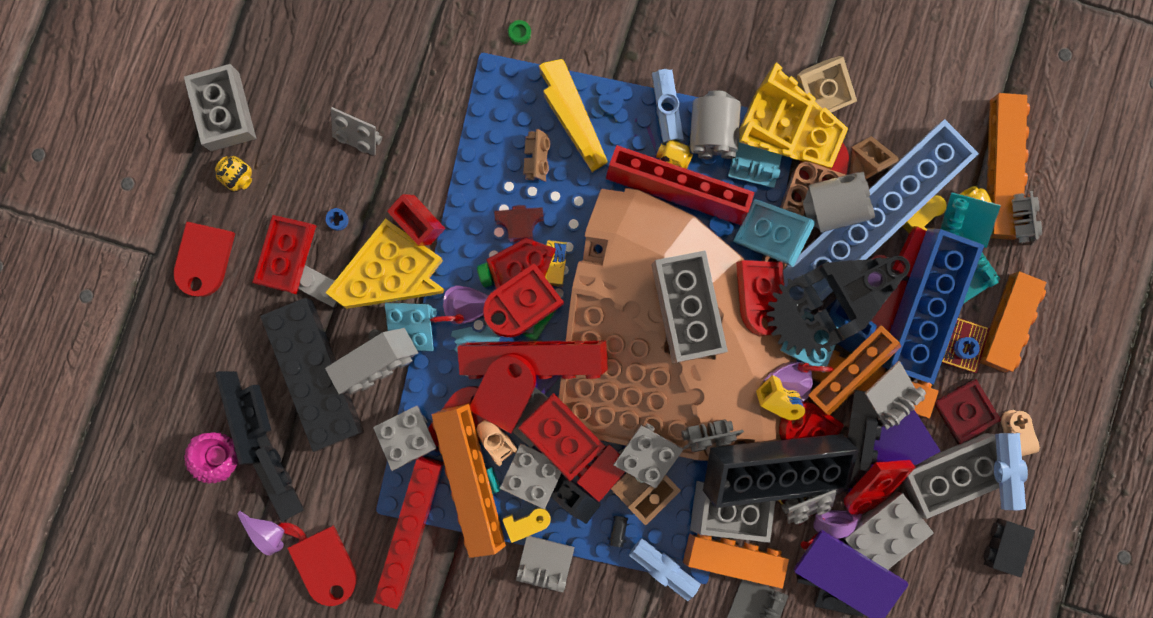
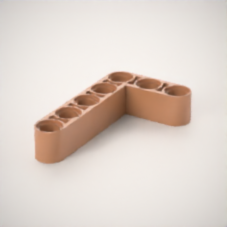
M810 162L799 164L791 174L780 208L803 216L805 212L803 201L809 185L822 182V178L830 180L845 176V174ZM799 171H806L809 174V180H803L799 176ZM791 193H799L801 202L793 201ZM763 255L761 261L768 262L771 258Z

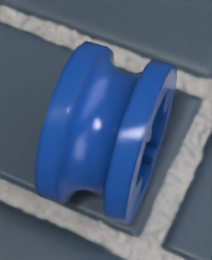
M339 208L331 209L326 215V223L333 230H343L348 224L347 214ZM338 213L340 217L343 216V220L339 221L338 226H335L334 222L331 223V219L335 218V214Z
M961 338L955 342L954 352L961 359H971L979 353V344L974 338ZM964 342L971 345L969 352L963 353Z

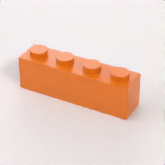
M1020 271L1009 275L990 326L980 360L981 364L1001 372H1013L1019 366L1021 356L1019 355L1022 347L1029 340L1028 331L1030 326L1036 321L1038 315L1036 310L1038 304L1045 297L1046 290L1044 288L1047 282Z
M881 325L808 396L826 414L830 415L901 348L900 342Z
M689 533L683 563L688 567L783 589L789 559L781 555L782 551L767 548L766 552L758 550V545L744 542V546L735 544L736 540L721 537L719 541L712 539V536Z

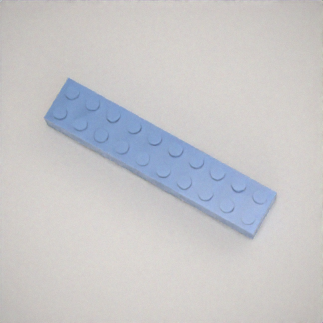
M944 119L869 188V197L874 209L875 218L822 232L800 253L794 267L787 265L784 268V286L787 287L789 285L788 278L794 280L828 261L866 260L979 153ZM826 279L812 285L821 301L832 292ZM795 286L790 289L789 295L793 300H800L803 298L804 292L802 288Z

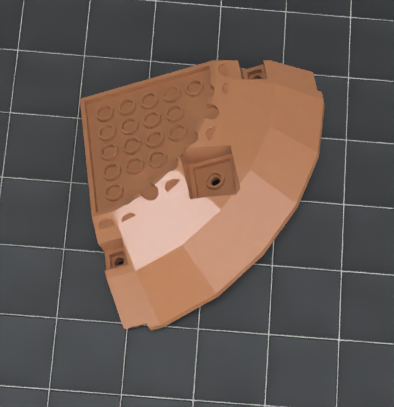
M626 188L624 192L601 189L586 228L583 260L578 262L573 282L566 341L606 340L608 370L597 379H587L585 375H576V378L563 379L561 377L559 399L599 440L626 446L641 425L645 426L648 423L655 428L654 433L683 448L688 444V440L684 441L681 431L686 430V427L696 425L700 427V424H704L709 437L707 424L709 422L713 424V422L723 419L732 421L733 431L730 432L744 431L730 445H738L739 441L749 444L781 440L779 425L782 417L760 406L756 390L764 383L763 380L775 369L785 363L797 361L796 358L780 351L783 343L780 345L778 343L782 336L781 334L758 336L750 332L744 325L740 314L736 262L744 260L743 257L698 218L637 189ZM597 244L603 248L601 253L595 250ZM706 250L728 352L672 364L651 264L658 259ZM763 317L761 321L762 326L767 329L768 323ZM712 444L706 450L699 452L683 449L679 456L708 461L710 448L716 447V444Z

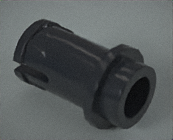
M613 515L610 537H607L609 545L623 547L624 543H627V540H625L627 517Z

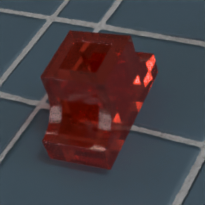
M525 205L512 206V210L494 211L496 224L507 228L510 242H519L525 238L534 240V227L539 222L544 221L543 207L526 209Z

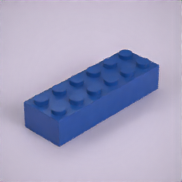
M927 228L890 330V334L900 342L901 348L882 367L890 369L900 361L908 376L934 384L983 251V244L942 229Z

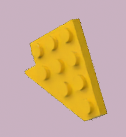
M385 218L326 291V294L346 309L442 294L444 289L432 281L430 277L443 260L427 247L418 246L407 233Z

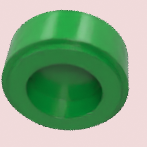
M523 20L512 22L508 27L510 41L515 45L528 43L531 38L529 24Z
M488 264L478 265L477 273L482 286L485 288L493 286L494 281Z

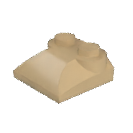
M842 56L822 61L797 74V86L806 94L810 93L816 98L815 102L822 109L825 107L830 112H834L857 102L846 63Z

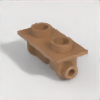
M536 129V132H528V136L525 137V154L533 155L532 158H524L523 175H525L526 180H535L537 178L546 182V174L549 171L547 152L550 149V140L548 135L539 129Z

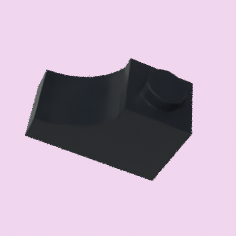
M561 473L551 498L572 516L587 524L601 504Z

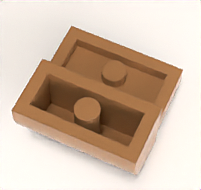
M626 473L611 488L645 526L681 491L667 475L654 488L645 482H638L629 473Z

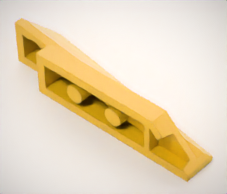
M562 59L542 63L539 65V71L548 85V88L543 90L544 98L591 172H594L607 164L608 161L567 66Z

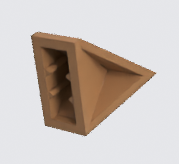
M871 136L851 147L850 174L864 172L867 181L889 169L899 160L895 154Z

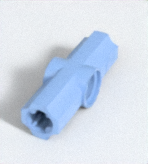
M668 69L658 70L652 73L662 142L663 144L670 140L681 142L684 138L673 72ZM670 103L674 109L672 111H665L661 105Z
M1020 433L995 434L997 461L994 463V476L999 483L1001 509H1026L1024 482L1027 480L1028 470L1025 461L1022 460Z
M641 538L629 553V556L646 568L653 578L664 586L668 585L687 601L697 593L701 584L682 570L676 561L665 553H660L646 540Z

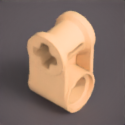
M1015 410L1004 412L1001 416L1003 432L1020 433L1022 456L1039 452V442L1035 435L1030 415L1026 412Z
M487 420L480 422L477 426L476 433L498 466H501L502 461L511 454H516L518 448L500 427Z

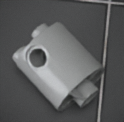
M709 91L705 96L693 100L690 134L691 153L698 154V158L712 159L713 155H721L722 158L726 159L736 158L740 126V101L724 91Z
M856 172L811 184L803 201L806 217L816 222L814 226L821 233L875 218L864 172Z

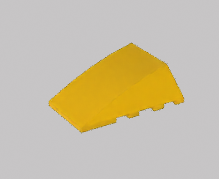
M776 62L752 99L739 128V142L831 169L848 128L827 108L824 107L822 109L815 102L816 98L810 93L806 94L798 87V82L792 76L788 77L781 71L782 67Z

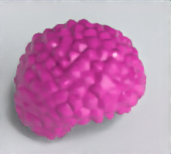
M199 434L191 439L185 450L184 458L187 470L193 475V478H197L198 481L209 484L227 480L238 464L233 440L225 434Z

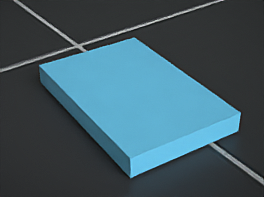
M754 199L733 242L794 267L816 222L810 218Z

